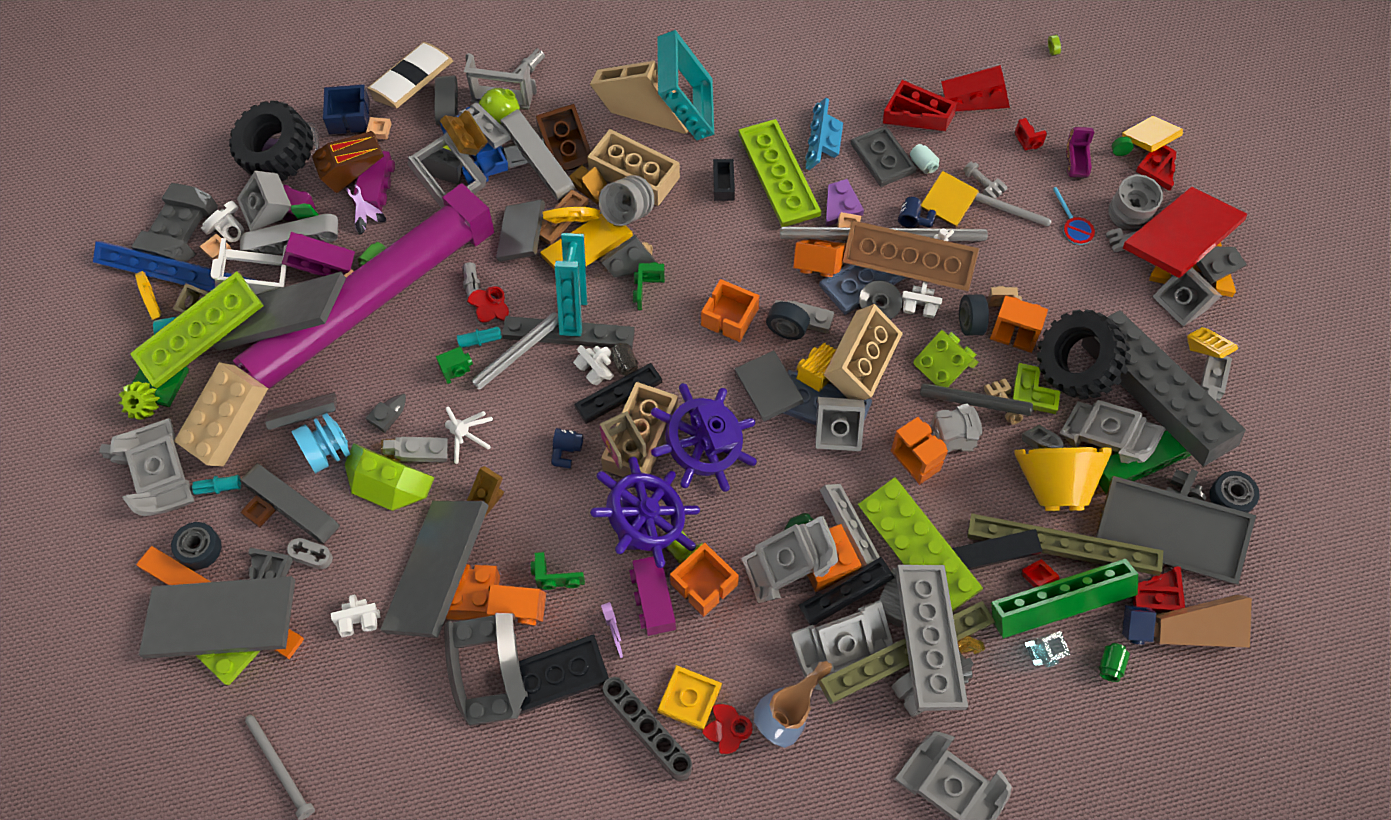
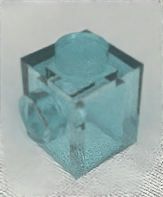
M1061 631L1046 634L1025 643L1034 666L1044 664L1048 668L1059 664L1060 658L1070 655Z

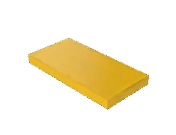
M601 213V217L588 221L571 233L584 234L586 266L631 238L633 236L632 231L626 225L617 226L608 222ZM561 239L540 252L541 257L554 270L555 262L563 261Z

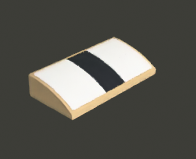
M423 42L371 84L368 90L375 101L397 109L449 66L453 60L437 47Z

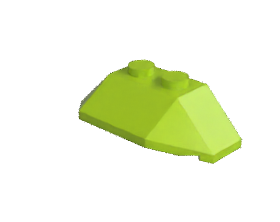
M353 443L350 450L351 455L347 457L345 462L352 494L392 511L426 499L435 477Z

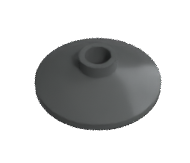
M874 281L862 289L859 296V305L863 309L875 304L891 320L901 310L902 296L899 290L891 283ZM876 302H881L883 306L876 305Z

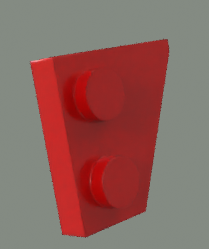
M1164 145L1153 152H1149L1137 167L1136 172L1154 179L1160 186L1171 191L1174 186L1173 175L1176 166L1174 162L1177 151Z
M1174 567L1171 571L1160 574V576L1156 575L1148 581L1138 583V595L1132 596L1133 606L1149 607L1153 611L1161 613L1185 608L1181 567Z

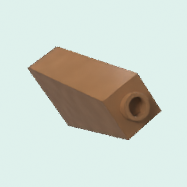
M1234 595L1156 615L1154 641L1159 644L1250 648L1252 598L1244 595Z

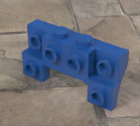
M441 124V130L445 134L446 130ZM487 143L476 155H471L474 163L487 178L486 182L489 181L490 175L508 171V162L503 154L502 145L494 149ZM463 166L462 173L468 185H470L475 180Z

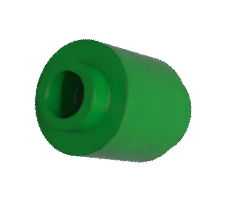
M1118 643L1105 646L1099 666L1101 671L1100 677L1111 682H1119L1120 678L1124 677L1130 656L1125 646Z

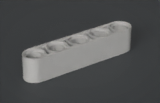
M518 109L500 120L502 126L511 134L512 141L556 200L559 201L565 197L571 189L575 190V186L569 176Z
M322 214L243 233L240 237V251L272 255L282 254L291 232L325 241L326 243L336 241L338 239V218L333 214Z

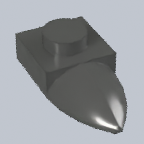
M400 394L390 398L385 403L379 402L366 417L367 422L385 433L401 415L405 406L406 395Z
M1037 425L1022 433V441L1035 449L1064 448L1061 438L1041 425Z

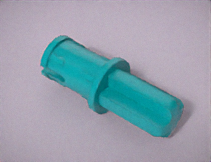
M499 327L480 331L476 329V332L457 335L458 345L461 348L478 344L482 346V343L502 338Z
M239 475L222 478L214 476L213 479L194 481L192 484L193 494L200 495L214 492L220 494L221 491L241 489V478Z

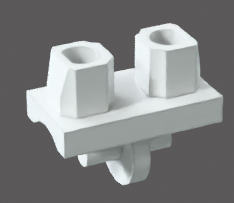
M923 281L922 287L913 285L912 292L903 291V313L914 314L916 305L924 306L923 316L933 319L941 306L942 298L934 297L935 289L927 288V282Z
M580 345L576 349L580 354L573 363L582 371H585L589 366L593 368L586 376L590 383L598 385L604 379L611 380L614 377L613 373L606 366L611 363L609 359L611 351L608 347L600 349L599 346H595L592 350L591 348L585 349Z
M355 594L349 596L350 603L342 604L341 611L331 613V619L341 637L353 635V624L361 622L363 631L376 630L377 618H381L380 611L377 610L375 603L367 604L366 599L358 601Z

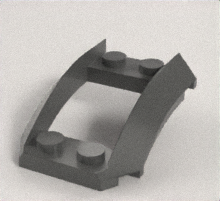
M495 613L493 616L458 622L448 621L444 624L445 658L449 683L456 707L469 726L517 719L522 710L520 707L525 697H528L519 666L516 634L514 633L513 626L515 614ZM497 642L499 663L506 693L467 699L460 669L459 648Z

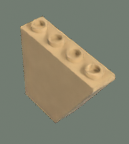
M655 61L596 71L590 85L611 113L683 134L688 132L687 128L658 94V65Z

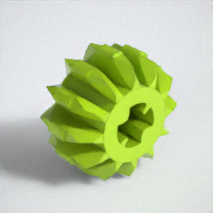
M133 382L123 387L124 391L118 394L122 398L118 404L124 407L121 412L128 413V418L142 420L152 416L154 410L159 408L155 401L160 398L154 395L157 389H150V383Z

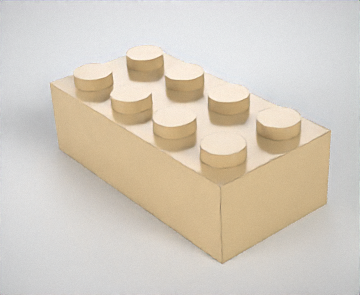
M609 129L588 156L589 171L596 167L604 180L610 183L630 175L640 176L645 179L652 187L654 204L657 206L660 205L680 178L679 162Z
M875 304L856 311L824 376L848 399L866 400L872 398L903 333Z
M219 362L174 442L206 465L224 466L269 388L237 366Z
M636 382L622 413L628 411L646 443L647 456L642 457L626 429L611 436L621 454L623 468L618 469L606 447L601 457L603 470L625 477L631 474L628 463L629 458L636 457L641 473L650 474L657 457L652 456L651 450L663 445L666 439L665 432L667 423L652 416L651 410L658 408L672 415L679 407L678 396Z

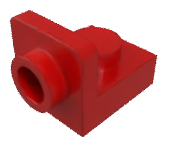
M1027 118L1018 121L1014 132L1024 151L1040 148L1043 146L1047 136L1045 130L1035 133L1033 126L1029 124Z
M1042 559L1022 569V576L1034 588L1060 580L1059 575Z

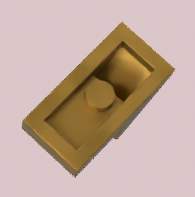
M581 165L569 178L576 189L594 203L599 204L601 190L607 183L596 167L589 171Z
M486 466L481 467L467 501H484L489 505L486 512L487 515L504 494V491L499 489L503 477Z

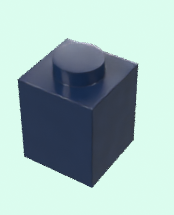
M1125 605L1122 634L1133 644L1143 645L1145 641L1153 642L1156 612L1149 607Z

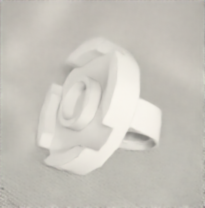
M229 201L224 205L226 209L215 211L202 224L201 229L206 235L217 230L227 241L236 242L240 240L241 235L244 233V228L233 216L239 207L234 201ZM230 226L237 228L238 236L236 238L230 236L228 232Z

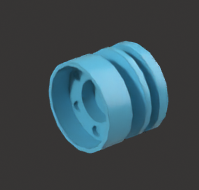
M328 413L322 415L327 424L323 427L317 418L314 419L316 430L313 432L305 424L291 431L315 474L329 467L327 455L331 454L337 462L340 461L336 453L337 450L341 449L345 457L351 455L348 449V441L342 430Z

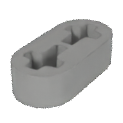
M294 539L287 547V552L294 561L316 569L329 567L333 560L332 554L327 547L306 539ZM302 546L307 553L301 551L296 553L294 550L296 548L300 549ZM313 554L318 555V556H321L322 554H324V555H325V559H320V560L318 561V560L316 559V557L313 556Z

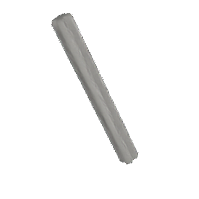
M556 312L550 314L472 379V383L476 388L482 389L558 326V314Z

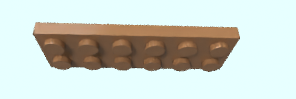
M852 220L842 262L969 291L980 248Z

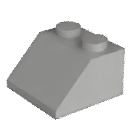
M254 171L237 198L250 231L258 230L282 220L291 207L290 200L277 173Z
M1191 268L1180 278L1173 275L1152 297L1182 326H1185L1206 312L1222 295L1195 269Z
M818 397L815 448L861 451L865 416L864 401L860 399Z

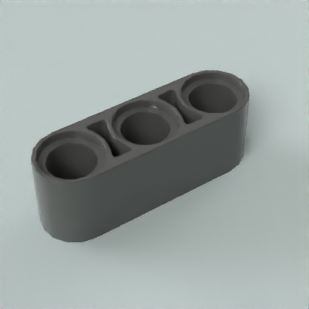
M456 75L435 77L436 125H441L440 120L445 115L458 116V84Z

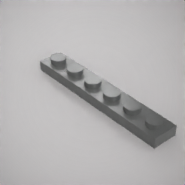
M506 316L502 332L503 339L520 340L544 319ZM582 322L581 336L559 335L558 325L538 342L632 350L635 327Z

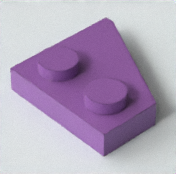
M848 179L828 185L826 226L838 223L841 212L859 216L864 213V209Z

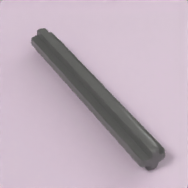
M924 383L920 390V394L923 397L961 404L968 403V405L1021 415L1030 416L1033 410V404L1030 402Z

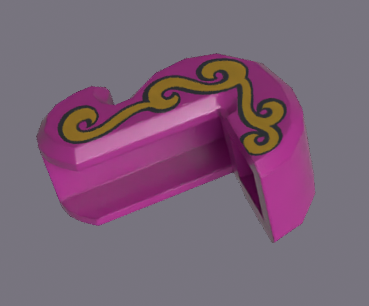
M1073 127L1070 131L1066 149V157L1069 162L1067 174L1069 177L1087 178L1091 173L1090 143L1095 133L1093 128Z

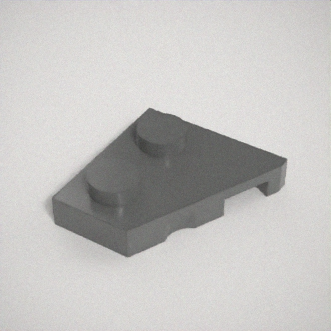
M636 235L601 258L603 265L613 277L638 272L639 263H658Z
M1222 246L1214 247L1196 263L1209 284L1247 265L1235 247Z
M250 547L249 555L251 556L252 567H249V576L251 579L286 577L293 558L290 555Z

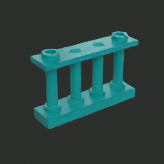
M562 233L563 261L555 262L559 335L581 336V305H587L584 234Z

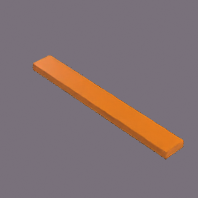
M153 546L147 550L136 564L140 569L166 585L211 582ZM289 629L286 649L274 651L290 659L304 638Z

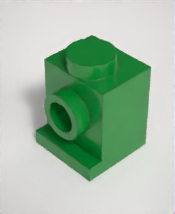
M461 346L436 356L447 385L451 383L450 379L461 377L469 372V366L473 365L469 353L464 354Z

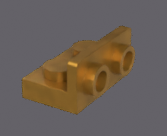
M465 110L459 117L445 115L440 120L460 153L476 155L488 143V140L469 111Z

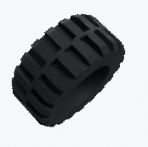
M268 101L260 102V105H253L249 111H244L241 114L242 117L234 123L235 128L230 133L232 138L229 139L230 153L234 161L251 176L254 171L277 173L280 180L284 181L288 179V176L296 175L297 170L302 169L306 165V159L309 160L311 156L310 150H313V132L311 127L287 103L270 101V103ZM281 132L278 141L268 150L262 151L267 140Z
M1080 309L1073 310L1072 315L1065 313L1060 316L1061 319L1059 321L1054 320L1050 323L1052 327L1049 330L1045 329L1042 334L1045 337L1043 341H1039L1038 348L1041 349V352L1037 353V360L1041 362L1038 367L1048 383L1073 398L1078 397L1079 399H1088L1089 396L1098 398L1101 396V392L1107 394L1112 391L1111 386L1113 384L1119 385L1122 381L1119 379L1122 374L1126 375L1128 371L1125 365L1126 362L1129 363L1131 360V355L1127 353L1131 348L1129 342L1125 340L1127 336L1118 325L1102 313H1096L1088 309L1084 312ZM1086 337H1097L1100 341V354L1096 362L1083 372H1070L1067 359L1074 344Z

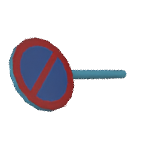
M1054 187L1053 190L1069 217L1063 229L1065 237L1068 241L1078 245L1091 242L1095 235L1094 226L1085 218L1073 217L1057 187Z

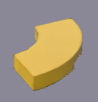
M566 207L543 212V219L554 224L572 221L584 223L601 217L600 210L589 207Z
M145 272L136 273L135 277L138 288L152 320L159 318L161 310Z

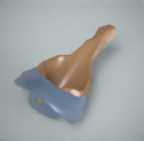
M828 661L819 662L815 670L796 685L774 689L761 698L754 709V723L766 739L783 748L791 746L797 741L805 728L807 716L811 709L810 698L813 689L820 679L830 673L832 664L828 663Z

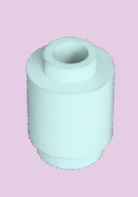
M918 144L911 150L910 157L912 162L924 174L933 173L938 169L940 159L927 146Z

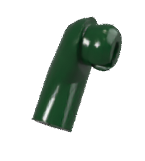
M808 513L799 514L789 519L784 530L795 524H807L814 519Z

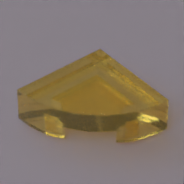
M966 636L958 641V648L961 654L970 651L977 654L985 650L984 643L972 637Z

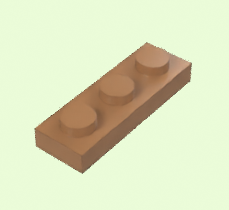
M571 189L554 209L586 207L589 201L588 198ZM544 219L539 239L552 245L572 222L554 224Z

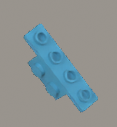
M826 97L820 103H816L813 108V121L810 125L811 135L808 140L809 148L805 158L807 170H811L820 162L822 152L833 158L839 155L843 122L827 114L829 99Z

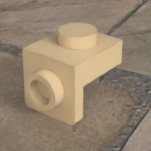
M998 286L991 287L987 301L988 306H1002L1005 295L1016 297L1022 300V297L1018 296L1017 287Z

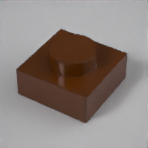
M256 495L240 513L254 525L261 528L276 510Z

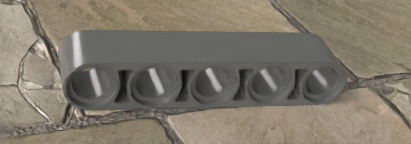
M258 463L240 479V482L246 488L273 506L275 510L321 544H325L340 527L332 517Z
M618 677L607 679L603 685V693L607 703L672 778L678 781L688 779L692 772V761L689 755L623 680ZM613 687L621 689L620 694L617 696H612L608 692ZM629 705H634L638 709L634 714H627L624 712L625 708ZM644 724L654 726L653 731L650 733H643L640 729ZM663 742L671 746L669 751L664 753L657 750V746ZM682 761L688 767L685 771L678 772L673 768L675 763Z

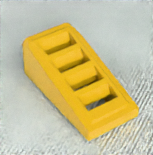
M1204 327L1187 335L1190 350L1221 359L1238 349L1237 345Z

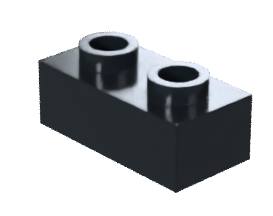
M713 159L714 201H735L734 159Z

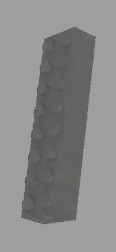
M1119 310L1108 316L1110 320L1124 331L1127 336L1125 340L1129 342L1131 348L1127 351L1131 355V360L1129 363L1126 362L1125 365L1128 371L1126 375L1122 374L1119 379L1122 381L1119 384L1165 427L1203 467L1240 445L1246 429L1122 311ZM1097 337L1083 338L1081 346L1097 360L1100 354L1099 339Z

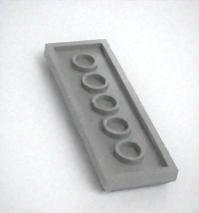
M897 565L895 572L916 711L966 710L968 702L945 565Z

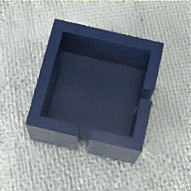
M364 84L324 87L323 120L328 134L347 133V130H350L351 133L367 131L370 100Z

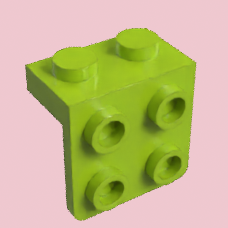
M943 330L933 338L913 361L914 365L936 386L949 387L968 366L974 368L979 362L974 358L977 354L968 346L963 348L959 344L961 341L959 337L952 331L948 334Z

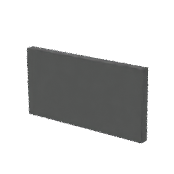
M342 272L256 294L264 306L215 343L214 347L220 351L325 324L346 277Z
M1112 476L1096 538L1164 550L1163 564L1173 567L1179 566L1183 570L1238 585L1256 515Z
M432 501L380 629L381 631L394 635L439 637L489 507L488 504L484 501Z
M292 576L153 586L139 656L147 659L286 649L295 579Z

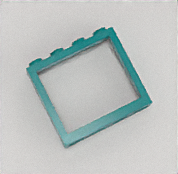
M676 30L658 36L659 96L696 141L714 135L713 78ZM678 70L693 87V104L678 86Z

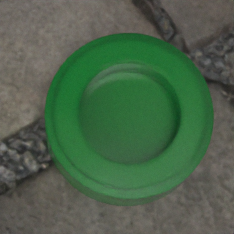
M1120 137L1112 143L1111 148L1114 155L1125 156L1133 150L1134 146L1129 137Z

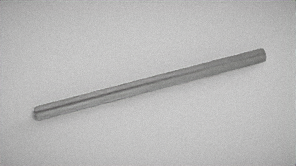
M781 227L780 238L848 240L850 228ZM889 228L934 238L940 231V229ZM946 229L948 232L950 230L954 231L948 238V241H986L988 237L986 229Z

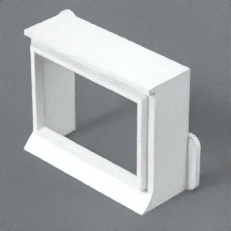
M221 238L218 259H214L212 263L211 278L215 279V288L229 278L224 277L226 259L281 266L279 283L245 279L253 292L260 294L285 286L287 265L281 264L283 256L226 249V238ZM287 245L284 246L283 256Z

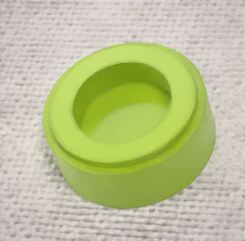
M1058 35L1049 36L1048 49L1052 56L1061 53V43Z

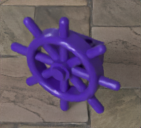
M682 383L679 385V390L685 403L680 405L672 415L658 408L651 410L652 416L667 423L665 432L666 444L653 448L651 454L654 457L670 453L676 463L685 469L680 482L682 488L689 487L694 474L701 476L715 475L721 490L727 492L730 489L724 474L727 468L737 459L750 466H755L757 463L756 458L741 451L743 445L742 430L753 427L755 420L748 418L738 422L735 415L723 404L727 395L725 388L718 390L715 400L706 398L693 399L687 384ZM689 413L692 425L682 421L681 418ZM678 429L691 436L679 440ZM694 445V451L689 456L683 448ZM704 450L710 463L699 461ZM726 453L725 459L719 461L716 454Z
M630 457L628 460L631 474L623 477L618 483L605 472L599 471L596 475L597 479L611 489L607 498L606 507L592 508L590 514L592 517H608L619 539V543L615 547L617 554H622L625 550L641 549L652 551L656 566L663 568L665 560L662 549L668 547L675 540L689 551H693L696 548V544L681 532L685 524V515H697L700 512V508L696 505L683 506L679 495L670 486L676 477L674 471H669L663 479L651 474L641 473L636 457ZM635 487L637 497L626 489ZM645 489L654 492L651 497H647ZM660 499L664 501L666 506H659L658 502ZM670 515L671 524L667 522L665 519H663L661 516ZM655 524L667 534L658 536Z

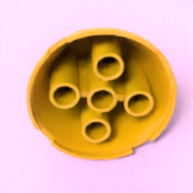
M1093 447L1040 448L1029 450V454H1026L1025 449L1014 450V455L1039 505L1045 506V511H1060V506H1069L1071 511L1084 510V506L1090 504L1112 453V448H1101L1097 452V448Z

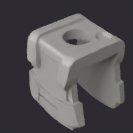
M968 403L956 407V410L953 411L941 410L935 412L930 425L933 434L937 439H941L945 443L948 452L952 450L973 452V449L977 447L979 436L982 435L979 415L973 406L970 407Z

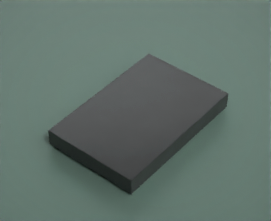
M886 125L851 139L852 147L880 187L916 173V166Z
M542 199L506 206L496 254L499 262L536 255L545 202Z
M774 350L735 368V373L763 422L804 403L803 397Z
M332 392L269 410L265 420L267 429L271 430L325 413L334 412L337 405L336 394Z

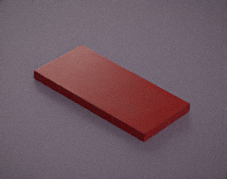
M1190 187L1124 242L1123 249L1180 278L1242 224L1247 217V213L1194 187Z

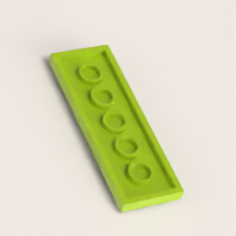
M774 119L739 129L738 135L781 227L820 217L821 210L777 120Z
M236 271L130 354L151 385L158 388L264 305L242 275Z
M896 477L858 504L859 508L903 565H945L952 612L983 590L980 583Z

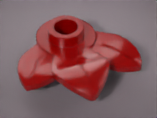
M492 286L486 290H475L467 299L469 304L477 307L476 316L482 323L490 322L494 317L505 321V317L509 314V309L504 303L505 294L500 287Z
M717 704L713 706L716 720L708 724L702 733L708 740L719 743L720 754H731L739 748L741 741L751 736L753 726L750 719L746 716L738 715L734 707ZM742 725L745 730L739 733L735 730L736 726Z

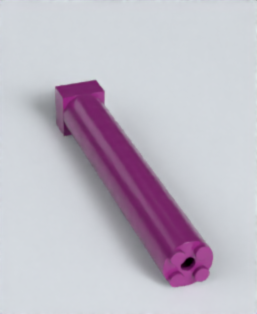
M461 183L442 197L444 202L443 208L346 277L325 324L259 340L232 360L233 363L267 388H272L470 241L476 247L495 233L489 207Z

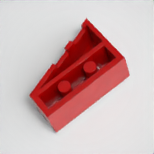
M1001 65L941 81L944 97L957 103L955 112L1010 108Z
M901 80L884 110L883 124L946 131L955 115L957 103Z

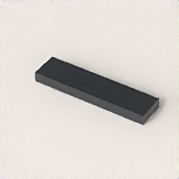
M649 363L575 403V409L585 424L626 403L636 382L654 388L663 383L662 378L652 363Z
M1036 529L952 548L969 570L1042 554Z
M879 557L798 606L808 623L814 626L894 579V575L883 558Z

